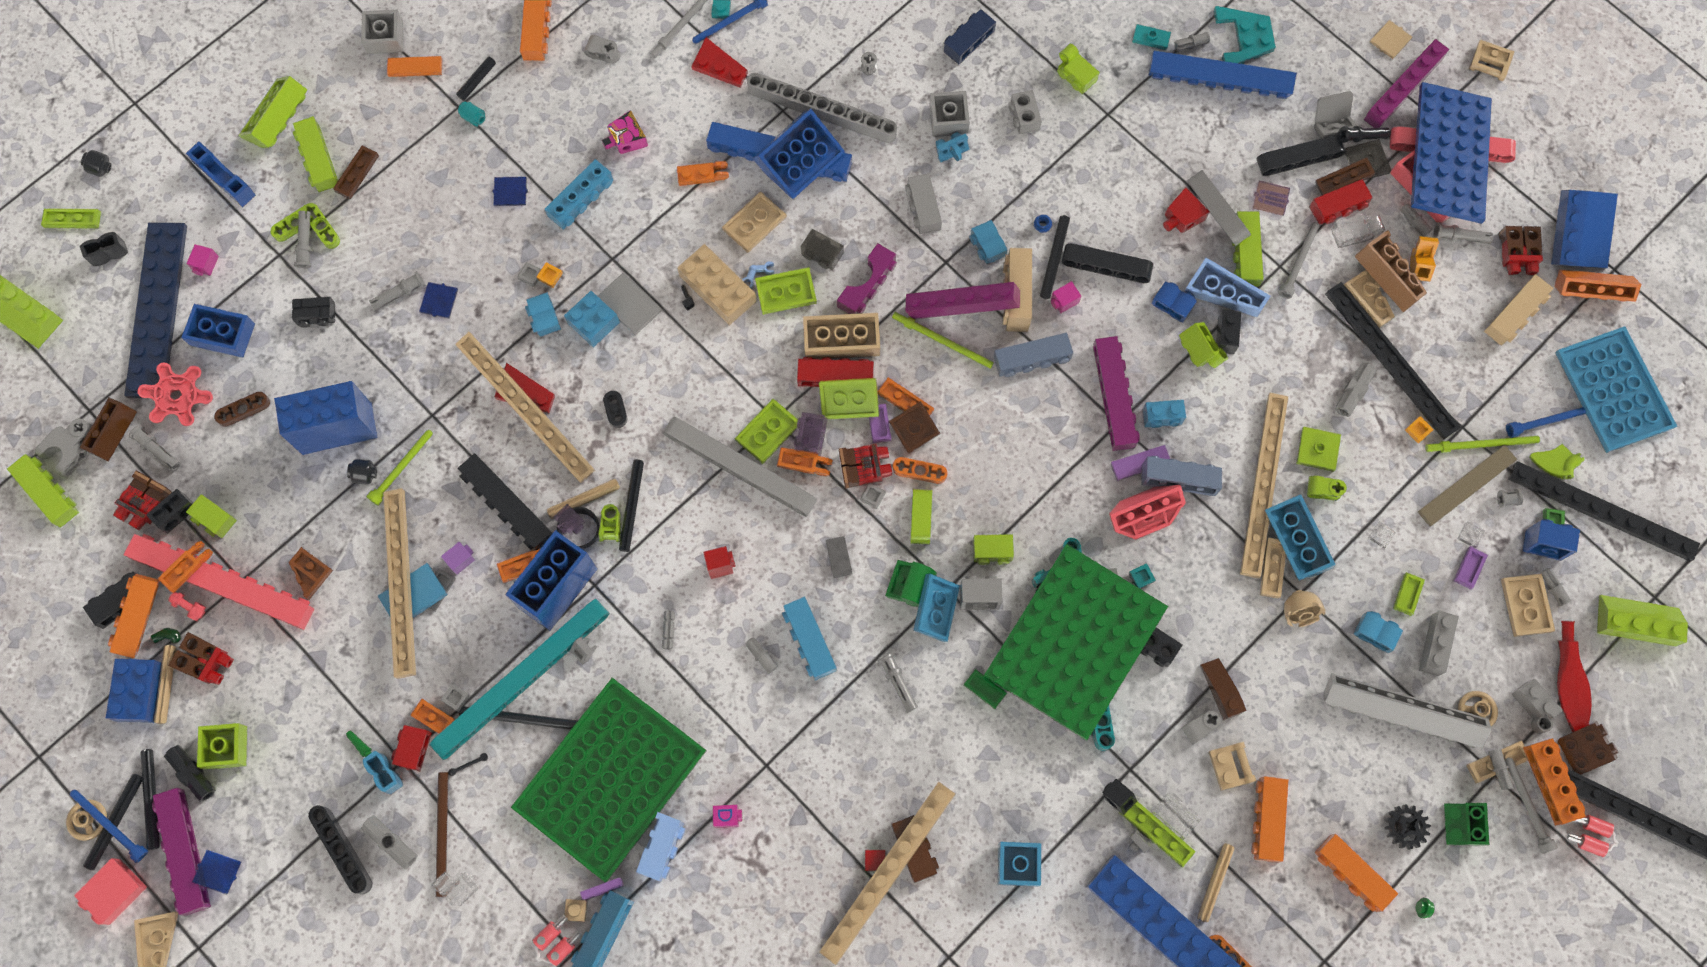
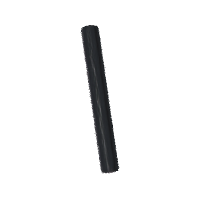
M1066 215L1059 218L1040 297L1045 300L1051 298L1070 222V217Z
M634 459L619 544V550L622 552H629L644 466L643 460Z
M152 749L141 750L140 755L146 846L148 850H154L160 847L159 831L156 825L158 818L157 813L154 812L152 802H154L153 795H156L154 754Z
M138 774L131 775L108 818L116 827L119 826L142 783V776ZM104 827L83 864V867L88 870H95L113 837Z

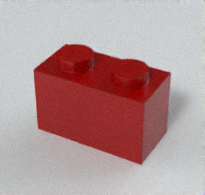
M726 546L703 552L711 579L733 574L732 568L736 567L732 551L728 552Z
M404 725L403 729H400L397 740L399 743L397 749H394L392 753V765L420 772L432 733L428 730Z

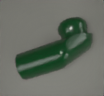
M169 627L151 635V639L155 644L164 639H170L172 644H176L182 638L178 630Z

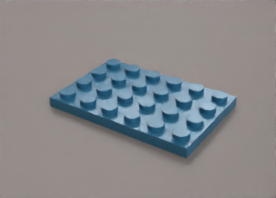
M1625 326L1555 352L1582 407L1585 408L1586 415L1606 453L1678 427Z

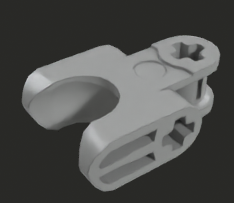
M78 418L73 420L66 429L61 426L54 428L36 447L35 454L39 458L48 459L56 452L62 451V458L56 465V471L62 477L70 476L89 456V452L79 447L91 429L92 424Z

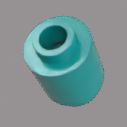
M464 101L458 108L460 117L474 126L481 125L485 121V111L471 102Z

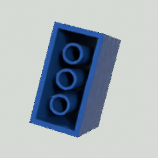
M353 381L274 398L279 433L302 455L378 438L372 403Z
M555 530L505 595L519 610L551 631L598 568L587 552Z

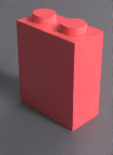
M111 858L74 896L78 899L77 904L92 914L91 919L98 925H110L147 886L121 859Z

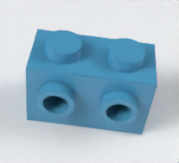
M1184 400L1146 402L1142 409L1145 428L1176 427L1182 425L1186 419Z

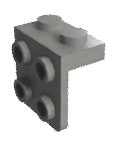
M1351 91L1320 97L1317 100L1314 129L1321 138L1338 135L1339 129L1343 126L1349 128L1357 126L1350 117L1353 93Z

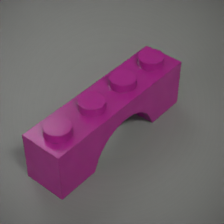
M877 243L868 256L867 264L872 271L871 278L861 286H846L837 299V307L847 314H862L866 309L867 301L869 299L872 300L876 295L877 287L879 285L882 286L886 281L887 273L889 271L892 272L896 267V253Z

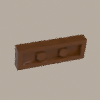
M362 145L333 190L351 200L378 159V153Z
M1364 158L1317 179L1315 183L1321 195H1325L1359 180L1368 179L1375 175V171L1368 158Z

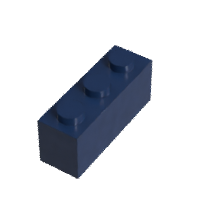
M982 9L977 13L971 14L964 25L961 24L952 36L949 35L945 39L944 53L960 65L995 32L996 21Z

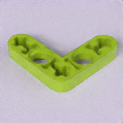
M313 203L304 205L271 227L270 231L275 240L279 242L286 241L298 233V225H291L294 219H299L298 212L305 211V214H307V211L312 210L317 217L314 219L310 215V226L323 244L329 249H334L340 244L339 236L318 206ZM320 222L326 223L325 228L317 229V224ZM281 230L283 234L279 235L277 231ZM329 233L333 241L330 242L325 234Z

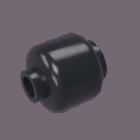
M90 150L88 153L85 152L81 159V166H83L84 171L98 177L109 173L112 167L109 157L95 150Z
M354 459L352 463L348 464L347 477L354 484H370L373 478L377 477V467H374L371 460Z

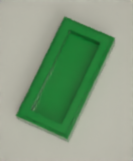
M976 669L963 685L993 709L997 708L1007 694Z

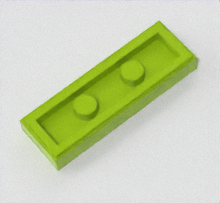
M44 208L41 226L44 228L99 229L101 211L99 209Z

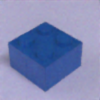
M1542 519L1526 529L1522 552L1562 561L1577 552L1580 529L1573 528L1569 524L1559 525L1555 524L1552 520Z

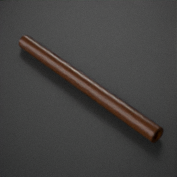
M448 772L438 773L435 897H446Z

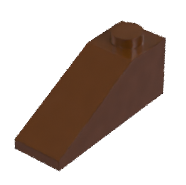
M1217 658L1201 664V669L1223 721L1246 712L1247 710L1241 695L1220 659Z

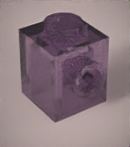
M568 504L553 517L559 524L557 528L564 535L566 533L570 536L574 533L577 535L584 528L583 524L585 521Z

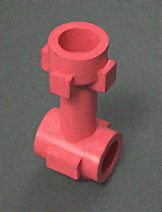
M180 592L172 593L168 601L172 603L173 607L177 608L179 605L189 611L187 616L195 621L203 617L205 614L204 610L206 609L204 605L195 602L193 605L183 599L184 594Z

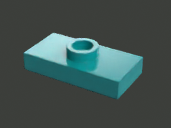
M1137 24L1132 43L1167 50L1171 32Z

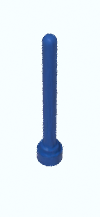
M753 0L749 5L694 36L692 39L693 43H699L756 8L763 9L767 7V0Z
M1584 407L1522 424L1520 422L1507 423L1506 432L1510 438L1518 437L1525 430L1584 415L1586 410Z
M72 790L70 792V796L129 851L130 859L135 863L140 862L148 854L149 851L143 845H135L79 791Z

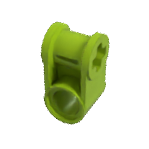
M1309 476L1307 497L1334 501L1340 499L1347 490L1345 482L1340 479L1322 476Z
M607 504L601 510L600 542L604 540L620 542L621 513L613 504ZM609 511H616L613 518H607Z

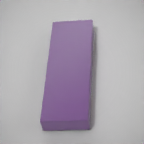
M1165 445L1111 462V467L1117 481L1141 474L1142 464L1147 456L1170 459Z

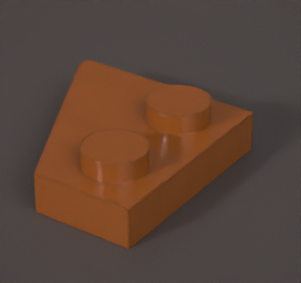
M302 547L289 561V565L295 573V578L302 588L303 595L308 600L311 599L333 571Z

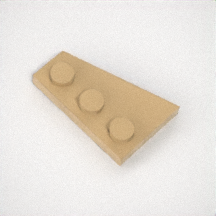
M1367 270L1344 284L1379 328L1395 317L1386 297L1382 296L1379 289L1381 286L1372 278Z
M178 912L134 920L138 967L167 966Z

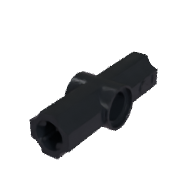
M180 745L171 747L166 751L164 757L176 771L177 779L191 790L199 802H203L214 795L216 790L203 775V769L197 767V762L191 760Z

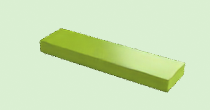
M1138 801L1123 816L1181 867H1184L1196 852Z

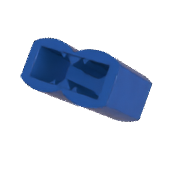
M1165 281L1153 298L1152 304L1161 311L1168 313L1174 319L1184 323L1197 300L1193 294L1181 291L1175 283Z

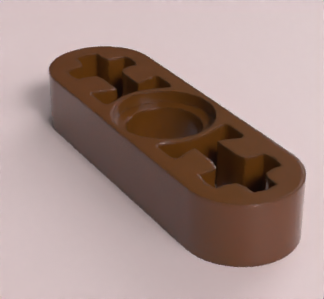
M255 392L218 409L214 414V419L223 427L230 426L267 409L270 405V399L263 392ZM259 398H262V399H263V400H261L262 404L259 405V404H258V402H259L258 399H259ZM246 405L247 410L242 414L238 413L239 406ZM223 414L227 415L225 421L222 420Z

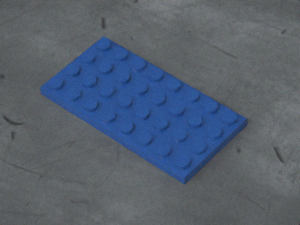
M1426 82L1421 83L1419 86L1411 208L1480 224L1485 221L1492 98Z

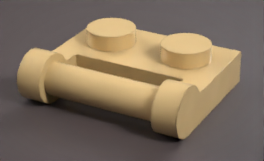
M1480 40L1469 70H1478L1495 76L1500 81H1504L1515 51ZM1479 60H1480V61H1483V62H1486V63L1495 65V66H1497V67H1500V68H1502V69H1501V71H1500V70L1491 68V67H1489V66L1480 64V63H1478V62H1479Z
M1244 742L1209 751L1221 791L1256 781L1255 775H1252ZM1233 751L1237 752L1245 778H1239L1231 753Z

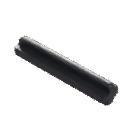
M488 56L458 90L456 95L459 99L464 101L495 66L496 62L493 58Z

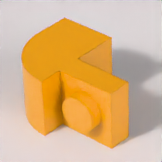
M1419 236L1416 247L1412 249L1410 272L1415 273L1421 281L1430 282L1436 267L1434 255L1439 244L1438 238Z

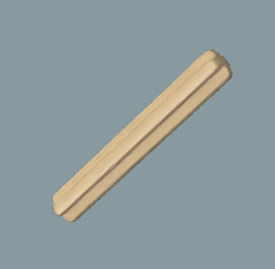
M612 479L548 508L547 513L553 519L562 515L570 508L580 507L618 490L620 486L616 479Z
M165 645L163 649L154 722L157 724H165L167 722L174 669L168 665L176 653V647L173 645Z
M1223 844L1197 916V919L1202 922L1209 921L1235 849L1230 844Z

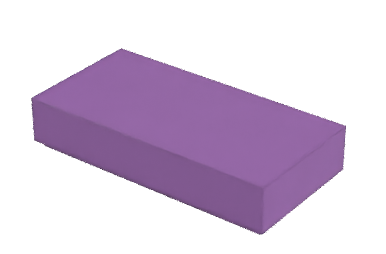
M879 404V417H869L872 443L891 441L886 404Z
M1471 546L1468 547L1453 581L1472 590L1488 555Z
M617 878L581 891L580 894L583 900H589L608 893L610 890L613 891L624 886L622 878Z

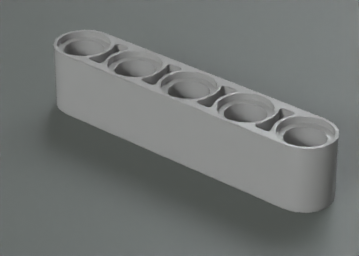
M1203 170L1187 180L1190 187L1235 246L1251 235Z

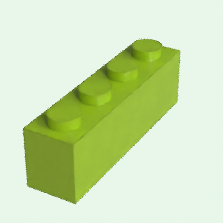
M312 116L293 123L295 130L292 132L295 140L300 143V146L297 147L300 155L305 158L303 165L305 170L310 173L308 177L310 185L316 187L318 192L334 188L338 178L320 126L315 117Z
M1237 211V216L1251 235L1235 246L1233 263H1236V269L1234 274L1253 286L1260 287L1264 280L1259 211Z
M24 454L9 466L7 470L50 522L61 528L79 513L75 508L77 504L70 497H66L63 494L66 492L64 488L52 481L54 479L53 475L41 468L43 464L37 457L34 456L32 458Z

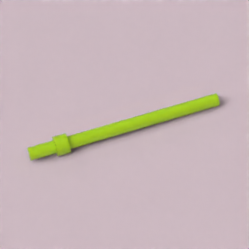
M894 312L892 316L893 319L904 324V327L910 330L914 329L989 369L994 364V362L915 322L916 320L911 317L907 318L897 312Z
M1527 436L1463 442L1441 441L1438 444H1426L1425 450L1426 452L1441 451V453L1458 449L1535 444L1540 442V437Z

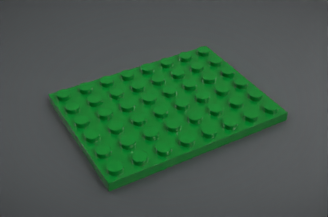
M1066 544L984 676L1087 741L1169 606Z
M611 678L511 808L606 883L656 819L657 812L660 813L707 750L614 678Z

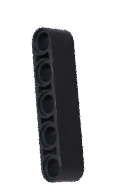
M1333 135L1260 154L1256 160L1262 176H1269L1339 158L1346 153L1344 144L1339 141L1338 135Z
M1073 243L1065 245L1061 261L1067 267L1139 283L1150 282L1154 266L1153 262L1146 259Z
M316 805L312 807L308 813L309 820L348 888L356 894L368 893L372 888V880L334 814L329 808ZM323 810L324 817L321 820H318L317 814L319 811ZM332 827L334 834L328 838L327 831ZM342 844L344 851L341 855H338L337 848ZM353 862L354 869L348 872L347 865ZM360 879H363L364 887L361 890H359L357 888V882Z

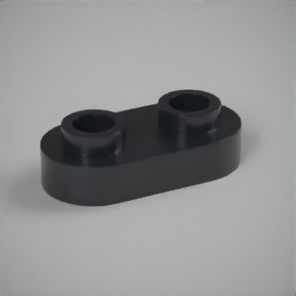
M609 391L603 397L607 418L612 427L621 428L627 423L628 419L623 398L619 392ZM612 400H617L615 404H611ZM621 417V420L617 422L615 418Z

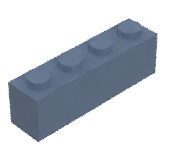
M1062 333L997 349L994 351L993 357L999 377H1011L1018 372L1028 373L1038 367L1044 369L1055 363L1065 364L1071 360L1073 350L1068 334Z
M1147 456L1142 464L1141 485L1151 487L1180 485L1183 492L1216 496L1222 489V468L1211 464L1201 465L1196 462H1182L1177 459Z

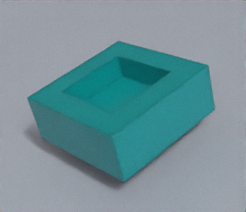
M713 0L712 18L725 19L730 16L731 0Z
M1147 563L1129 571L1134 585L1140 589L1156 581Z
M1043 569L1034 574L1035 577L1032 579L1034 588H1037L1043 582L1050 570L1045 571Z

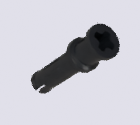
M1343 126L1338 131V138L1342 143L1348 141L1360 142L1363 139H1388L1391 135V130L1388 127L1362 128L1361 126H1354L1349 128Z

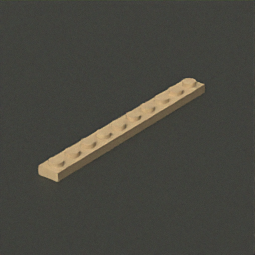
M468 332L455 344L580 483L585 481L595 471L590 463L471 332Z
M1274 393L1268 394L1240 575L1254 578L1261 577L1270 521L1265 510L1272 507L1288 396Z
M402 488L383 492L394 678L396 679L416 675L405 491Z
M938 782L820 950V953L835 965L841 960L956 795L942 783Z

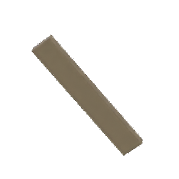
M1504 445L1419 510V515L1431 527L1518 459Z

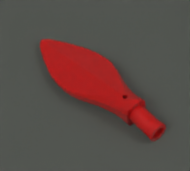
M1561 621L1562 640H1558L1560 664L1557 676V689L1564 715L1572 732H1575L1589 725L1592 708L1591 689L1580 660L1579 642L1574 641L1575 621Z

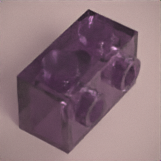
M802 412V416L798 418L797 422L798 436L794 438V447H796L797 451L821 456L828 422L825 415Z

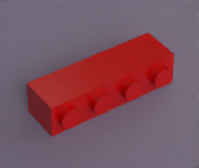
M803 357L798 359L797 383L798 386L819 387L820 381L873 378L874 361L868 359L851 361L849 358L832 360L828 357L822 359Z

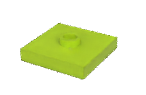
M1303 427L1296 464L1334 472L1337 465L1341 434Z

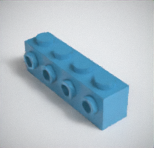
M595 159L545 208L547 217L563 230L570 226L579 214L585 212L587 206L592 201H596L599 198L600 193L604 189H608L613 182L612 173Z
M802 597L784 605L782 616L786 623L790 622L792 630L789 631L793 641L798 640L800 647L797 650L801 659L805 658L808 663L805 668L809 677L813 676L816 681L836 672L837 667L806 598Z

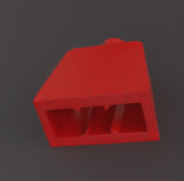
M1185 188L1167 208L1165 213L1167 220L1163 223V226L1168 232L1176 227L1181 233H1184L1204 222L1210 211Z

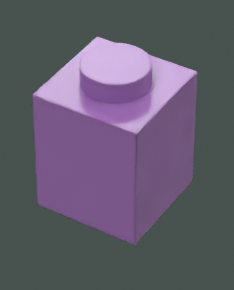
M460 542L441 556L457 575L475 561L472 556L473 550L467 544L463 546Z

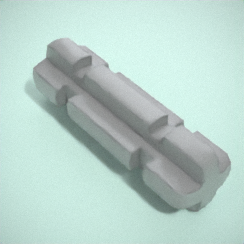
M674 611L664 612L663 649L669 650L673 648Z

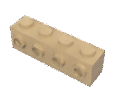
M1535 274L1484 332L1501 346L1506 341L1510 343L1518 335L1516 330L1518 328L1522 330L1529 322L1527 318L1529 316L1533 317L1540 310L1539 304L1542 303L1544 305L1550 299L1551 295L1549 293L1554 288Z

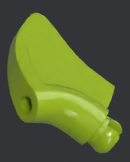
M1563 444L1553 450L1534 452L1529 456L1532 462L1540 469L1560 479L1574 478V469L1584 462V457H1580L1581 453L1572 454Z

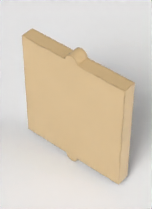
M1389 20L1371 39L1370 43L1380 49V52H1384L1394 59L1412 39V36L1402 30V27H1398Z

